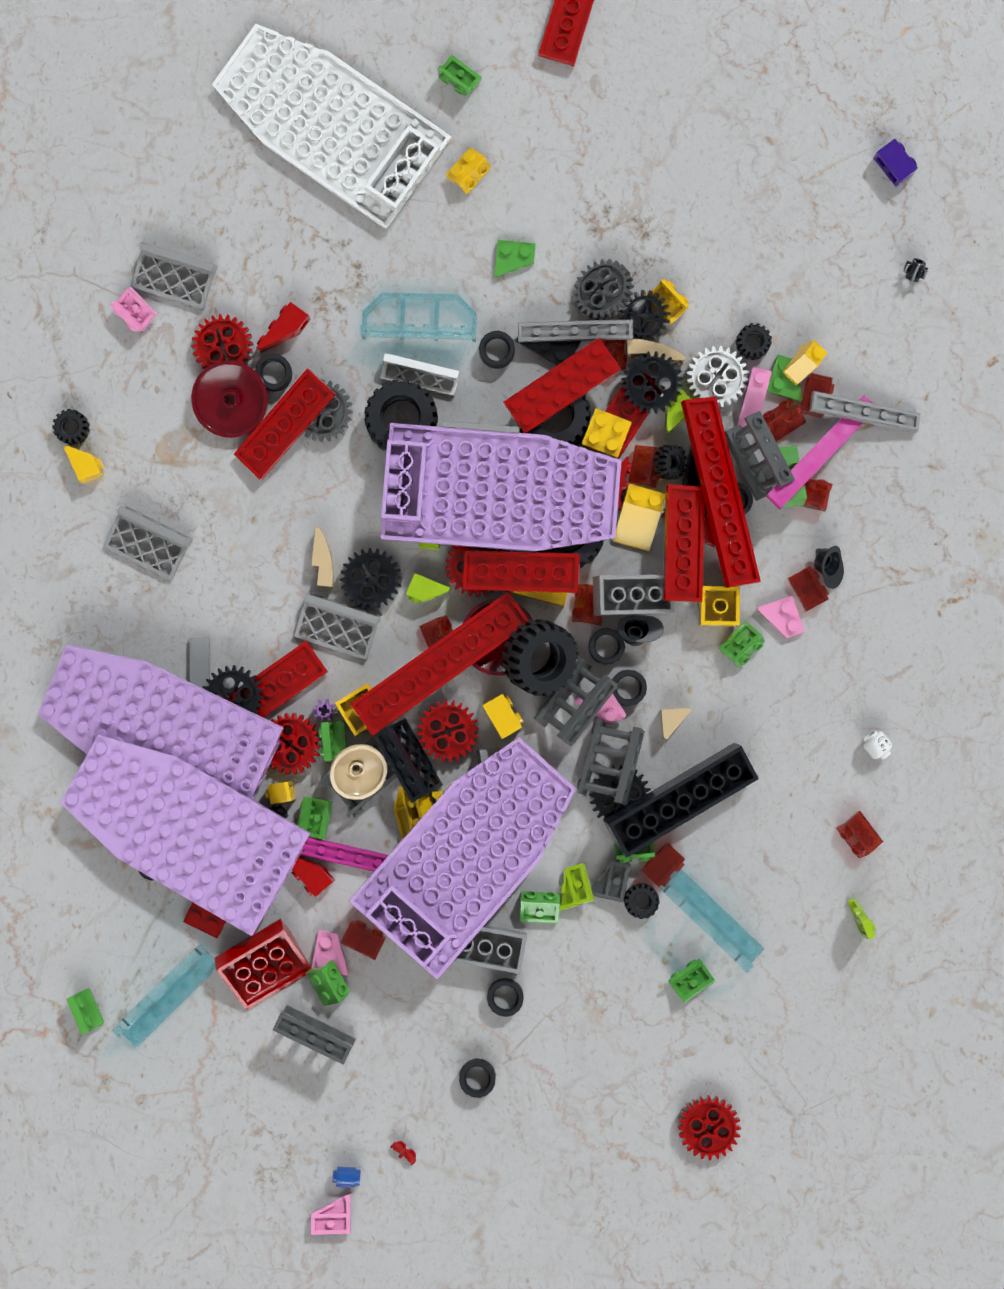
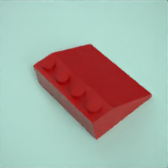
M282 919L275 921L214 958L217 972L246 1011L306 976V972L312 968Z

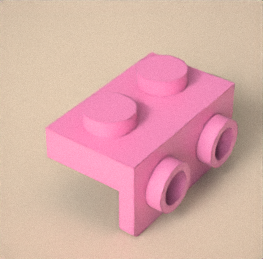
M128 287L118 301L110 304L114 313L127 323L129 329L135 332L144 331L157 315L132 287Z

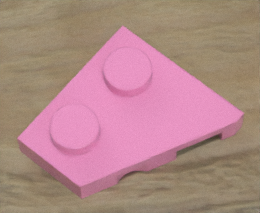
M347 1194L311 1214V1235L351 1233V1194Z

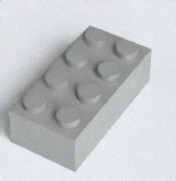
M602 575L593 577L594 616L675 613L674 601H663L664 575Z
M484 925L453 962L520 974L527 933Z

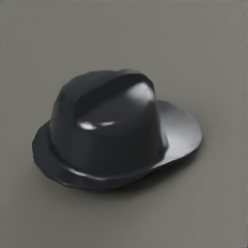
M838 546L823 549L817 548L815 551L814 568L823 575L826 586L834 589L840 585L844 575L841 550Z
M630 616L620 620L617 630L618 634L627 644L640 646L644 642H652L659 639L663 634L664 626L658 618L653 616Z

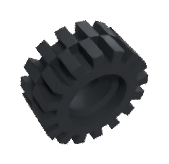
M750 323L741 329L736 340L737 351H740L741 356L744 355L746 359L751 358V360H755V358L760 359L768 352L772 344V336L769 335L770 331L766 330L764 325L761 327L759 323H756V325ZM757 335L761 340V345L758 348L749 347L747 344L748 336Z
M62 410L61 414L56 415L57 419H53L55 423L52 425L53 433L65 444L78 445V442H84V437H88L87 432H90L88 419L77 410ZM69 420H74L78 424V429L73 434H67L64 430V426Z
M663 445L659 447V450L655 451L657 455L653 456L656 459L653 465H656V467L653 469L658 471L656 475L660 476L661 479H680L684 475L682 472H686L687 469L684 467L688 465V463H685V460H688V458L684 456L686 452L682 450L681 446ZM670 457H671V467L669 466V459H670Z
M637 883L626 891L624 905L633 917L639 919L650 918L659 908V896L652 886L645 883ZM643 893L648 896L649 904L647 907L638 908L635 906L634 899L638 894Z

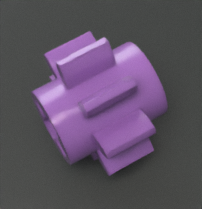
M326 699L325 703L318 700L320 705L313 707V709L317 710L314 717L320 716L321 722H324L325 718L332 721L331 715L337 714L336 711H333V707L336 704L330 705L329 699ZM325 705H327V709H329L330 712L326 713L325 716H323V712L320 711V709L324 708Z

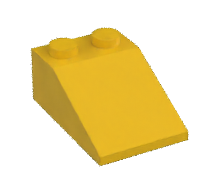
M629 484L616 527V537L612 542L649 552L666 494Z

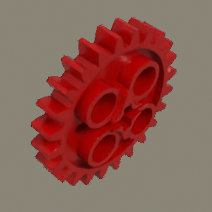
M219 314L218 319H216L212 315V321L209 322L205 318L206 325L198 324L201 330H194L198 336L192 337V340L196 342V344L191 345L192 349L196 350L192 354L194 357H198L196 362L198 364L202 363V369L216 362L226 361L224 352L220 348L221 343L216 330L220 331L229 360L244 364L245 359L251 360L247 354L253 353V350L249 347L253 346L254 343L253 341H248L252 338V335L246 334L249 329L248 327L243 328V321L237 324V317L231 320L230 315L227 314L225 319H223V316ZM226 330H233V334L230 337L224 336ZM208 336H215V340L212 343H206ZM238 347L239 352L236 355H231L230 350ZM214 354H221L218 361H212Z
M453 545L454 553L448 552L451 559H445V562L450 564V566L445 567V570L450 571L446 577L453 578L449 582L450 585L456 583L455 590L462 588V595L468 591L469 597L472 596V593H475L476 597L479 598L480 592L486 596V590L463 589V572H459L457 566L459 563H464L465 551L477 548L480 551L502 552V549L496 550L495 548L469 546L456 547Z
M445 700L444 705L441 706L437 702V708L430 705L431 712L424 711L427 716L426 718L420 717V720L424 723L417 725V727L422 728V731L418 732L417 735L423 736L419 742H425L423 750L430 749L427 755L435 753V760L441 756L442 762L445 761L446 757L452 762L455 756L459 761L460 754L466 757V750L473 751L470 745L477 744L473 741V738L479 737V735L474 734V731L479 730V727H474L473 724L478 722V720L471 719L474 713L467 714L469 707H466L464 710L461 709L462 703L455 706V701L453 700L451 705H448L447 700ZM452 713L458 714L460 718L457 724L449 722V716ZM433 720L441 722L440 730H432L431 722ZM461 724L465 725L464 728L452 731V736L450 737L444 734L432 738L433 734L446 730L445 726L453 728ZM459 731L466 734L465 741L461 743L455 739V735ZM440 738H445L448 741V746L445 749H440L437 746V741Z
M285 713L284 718L281 715H277L278 721L271 719V722L283 727L281 735L286 740H293L292 744L304 751V755L295 747H289V742L279 738L278 741L281 743V749L279 751L276 750L271 762L273 763L271 769L278 767V773H282L285 769V775H289L291 771L293 775H296L298 770L304 773V766L310 769L311 765L309 762L316 763L317 761L314 759V756L321 755L316 751L321 749L317 742L322 740V738L316 737L319 731L313 730L316 724L309 725L311 719L307 718L304 720V715L302 714L298 718L297 713H292L291 718L289 713ZM288 725L293 729L291 735H287L285 731ZM302 737H306L308 740V744L305 747L300 743ZM291 752L296 754L295 762H291L289 759Z
M707 1095L706 1100L700 1096V1102L697 1103L695 1099H692L694 1105L686 1104L688 1111H681L684 1118L680 1117L678 1120L683 1124L678 1125L677 1128L683 1132H680L678 1135L680 1138H684L682 1140L683 1145L688 1144L686 1148L688 1152L694 1149L693 1156L700 1153L702 1160L707 1155L709 1161H711L712 1155H715L718 1160L719 1153L727 1156L725 1150L733 1151L730 1145L738 1144L734 1138H740V1134L736 1132L741 1130V1126L736 1124L740 1122L739 1117H734L737 1114L736 1110L730 1111L732 1109L731 1104L725 1106V1099L719 1102L718 1096H715L714 1100H711L710 1095ZM711 1110L718 1111L715 1118L708 1117V1113ZM694 1120L701 1121L698 1128L691 1127V1123ZM707 1124H710V1126H712L711 1131L707 1129ZM721 1127L727 1128L725 1135L718 1134V1130ZM704 1137L711 1138L710 1143L707 1145L701 1144V1140Z

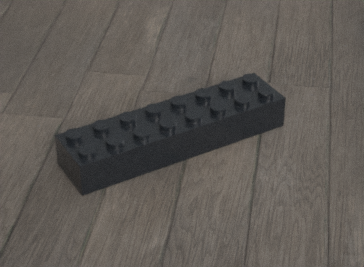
M733 743L607 817L603 822L620 853L627 858L759 778L743 747Z

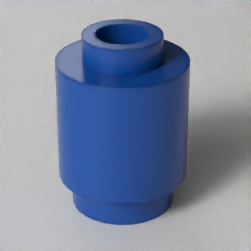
M337 1167V1171L333 1170L332 1183H336V1187L355 1188V1186H360L361 1170H356V1167Z

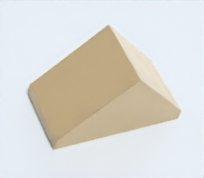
M690 708L660 710L662 737L667 740L692 710Z

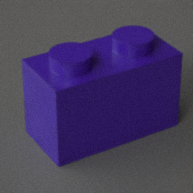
M893 139L877 151L873 157L895 187L911 177L918 169L916 161L908 156L903 144L897 142L896 139Z

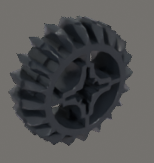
M641 290V296H639L638 292H634L635 299L628 296L627 298L630 300V303L624 302L625 307H627L626 310L620 309L621 313H625V317L621 316L619 320H631V316L638 319L639 330L633 326V339L638 335L637 339H642L644 336V340L649 341L650 336L652 340H656L655 333L658 336H662L663 334L660 329H668L663 324L670 323V320L665 319V316H670L671 312H665V309L669 308L668 304L662 306L665 298H661L658 301L659 293L653 296V291L649 290L646 296L645 290ZM646 300L641 310H632L638 302ZM651 302L657 306L660 316L652 313ZM644 311H646V314L650 317H653V319L648 318L645 319L646 321L644 322V318L637 314L645 313ZM649 322H658L654 329L644 332Z

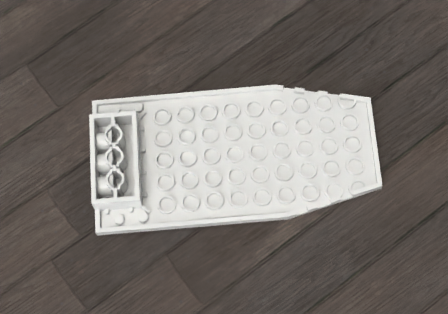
M258 24L254 25L212 83L213 88L264 146L385 230L390 226L452 139L449 134L329 51L315 48L308 43L299 42L290 36H283L274 30Z

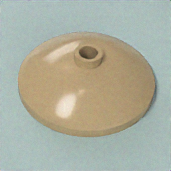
M365 744L352 745L342 750L332 761L329 771L330 782L339 795L352 800L364 799L376 793L383 785L387 776V764L383 755L376 748ZM354 765H358L356 769H352Z

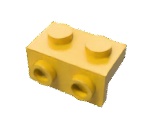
M469 147L445 176L448 180L459 186L467 195L491 169V165L484 155Z
M663 278L652 291L653 296L656 293L660 294L658 301L661 298H665L662 306L668 304L669 308L665 309V312H671V315L665 316V319H669V324L672 325L688 310L689 301L683 294L679 295L675 291L676 288L671 281H666ZM651 302V305L659 312L657 306Z

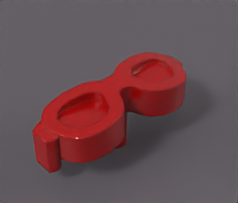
M397 1141L390 1146L393 1150L401 1153L398 1156L400 1159L404 1156L411 1165L416 1162L415 1151L413 1149H406L404 1142Z

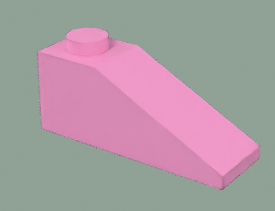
M756 367L751 369L737 426L745 427L747 425L744 420L745 417L758 411L761 412L772 371Z

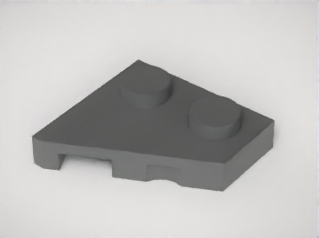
M611 860L606 869L591 886L593 896L623 903L631 864Z

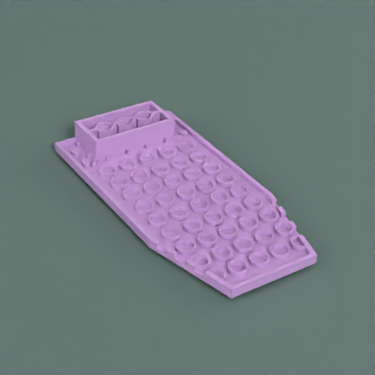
M390 423L381 512V540L537 552L615 539L621 460L554 439L547 435Z
M69 644L64 648L38 712L39 716L86 754H88L97 736L104 735L177 756L252 800H255L280 744L278 740L284 729L145 660L131 659L126 656L112 655L107 652H98Z
M98 735L60 802L119 860L251 936L254 935L262 919L270 910L311 834L177 756L104 735Z
M520 737L516 738L452 782L350 898L349 902L438 980L540 861L576 788Z

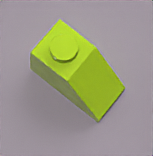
M682 389L679 390L682 395L675 396L678 402L671 401L672 408L667 405L665 407V432L667 434L685 419L681 402L691 398Z
M414 573L406 595L409 596V601L419 604L420 601L425 603L448 594L451 589Z

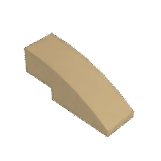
M642 339L626 341V358H640V354L647 357L648 351L651 353V356H654L655 351H657L659 357L663 353L666 354L665 360L672 357L671 364L675 362L677 364H684L685 362L683 354L663 344Z
M315 527L311 565L319 568L317 586L334 588L335 574L332 554L322 530Z

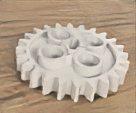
M712 346L711 352L705 348L704 355L698 352L697 356L699 359L693 357L692 362L695 365L689 364L688 368L692 371L686 374L691 377L686 383L692 384L688 390H695L693 398L696 396L700 398L716 397L720 408H723L724 402L730 406L731 399L737 402L738 398L736 395L740 397L743 395L741 390H746L747 388L743 383L749 381L748 378L744 377L749 373L747 370H743L746 363L740 364L742 357L736 359V351L730 354V348L728 347L724 352L722 346H720L718 351ZM717 360L720 363V367H712L711 361ZM727 363L728 367L724 370V372L720 376V379H718L711 388V390L708 391L707 387L711 384L714 377L719 373L724 364ZM726 372H734L735 379H729L726 376ZM706 375L709 382L702 383L699 376ZM715 387H722L724 394H717Z

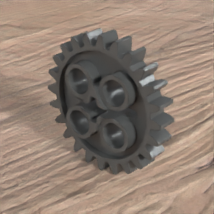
M601 259L599 265L594 261V267L592 268L587 265L588 271H581L583 277H577L580 283L574 284L575 288L578 289L573 292L576 296L574 298V301L577 303L576 306L584 315L587 314L590 319L594 317L596 320H599L601 316L603 320H606L607 315L613 318V312L620 314L619 308L625 309L624 302H630L627 297L633 295L631 290H629L634 288V285L631 283L633 281V278L630 276L631 273L623 264L620 265L618 261L613 263L611 259H608L607 263Z
M330 380L327 386L337 394L332 400H338V406L335 409H330L329 403L324 408L326 412L320 413L305 430L304 436L308 438L312 434L311 439L313 441L316 440L317 436L320 442H323L324 437L330 441L331 435L337 439L338 431L344 434L342 427L349 428L346 421H352L348 414H352L353 411L348 409V407L353 404L346 402L350 396L344 395V389L339 390V384L332 387L333 382ZM319 418H320L319 427H316V424L318 423ZM327 418H332L333 420L330 427L324 426V421Z

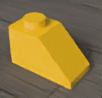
M815 340L802 344L783 373L797 385L819 366L827 352Z
M70 446L64 447L79 482L86 484L104 475L102 469H105L100 458L97 459L92 454Z
M293 781L267 785L268 789L265 790L266 798L271 804L296 800Z

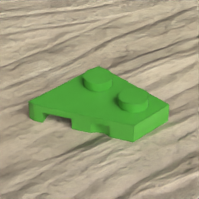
M498 240L494 278L534 264L536 243Z
M778 354L770 376L767 392L801 403L800 383L795 385L783 373L792 359Z

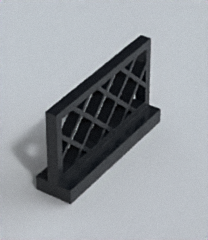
M406 718L387 726L374 735L411 803L443 786ZM411 755L415 757V761L411 759ZM420 771L424 773V778L420 776Z

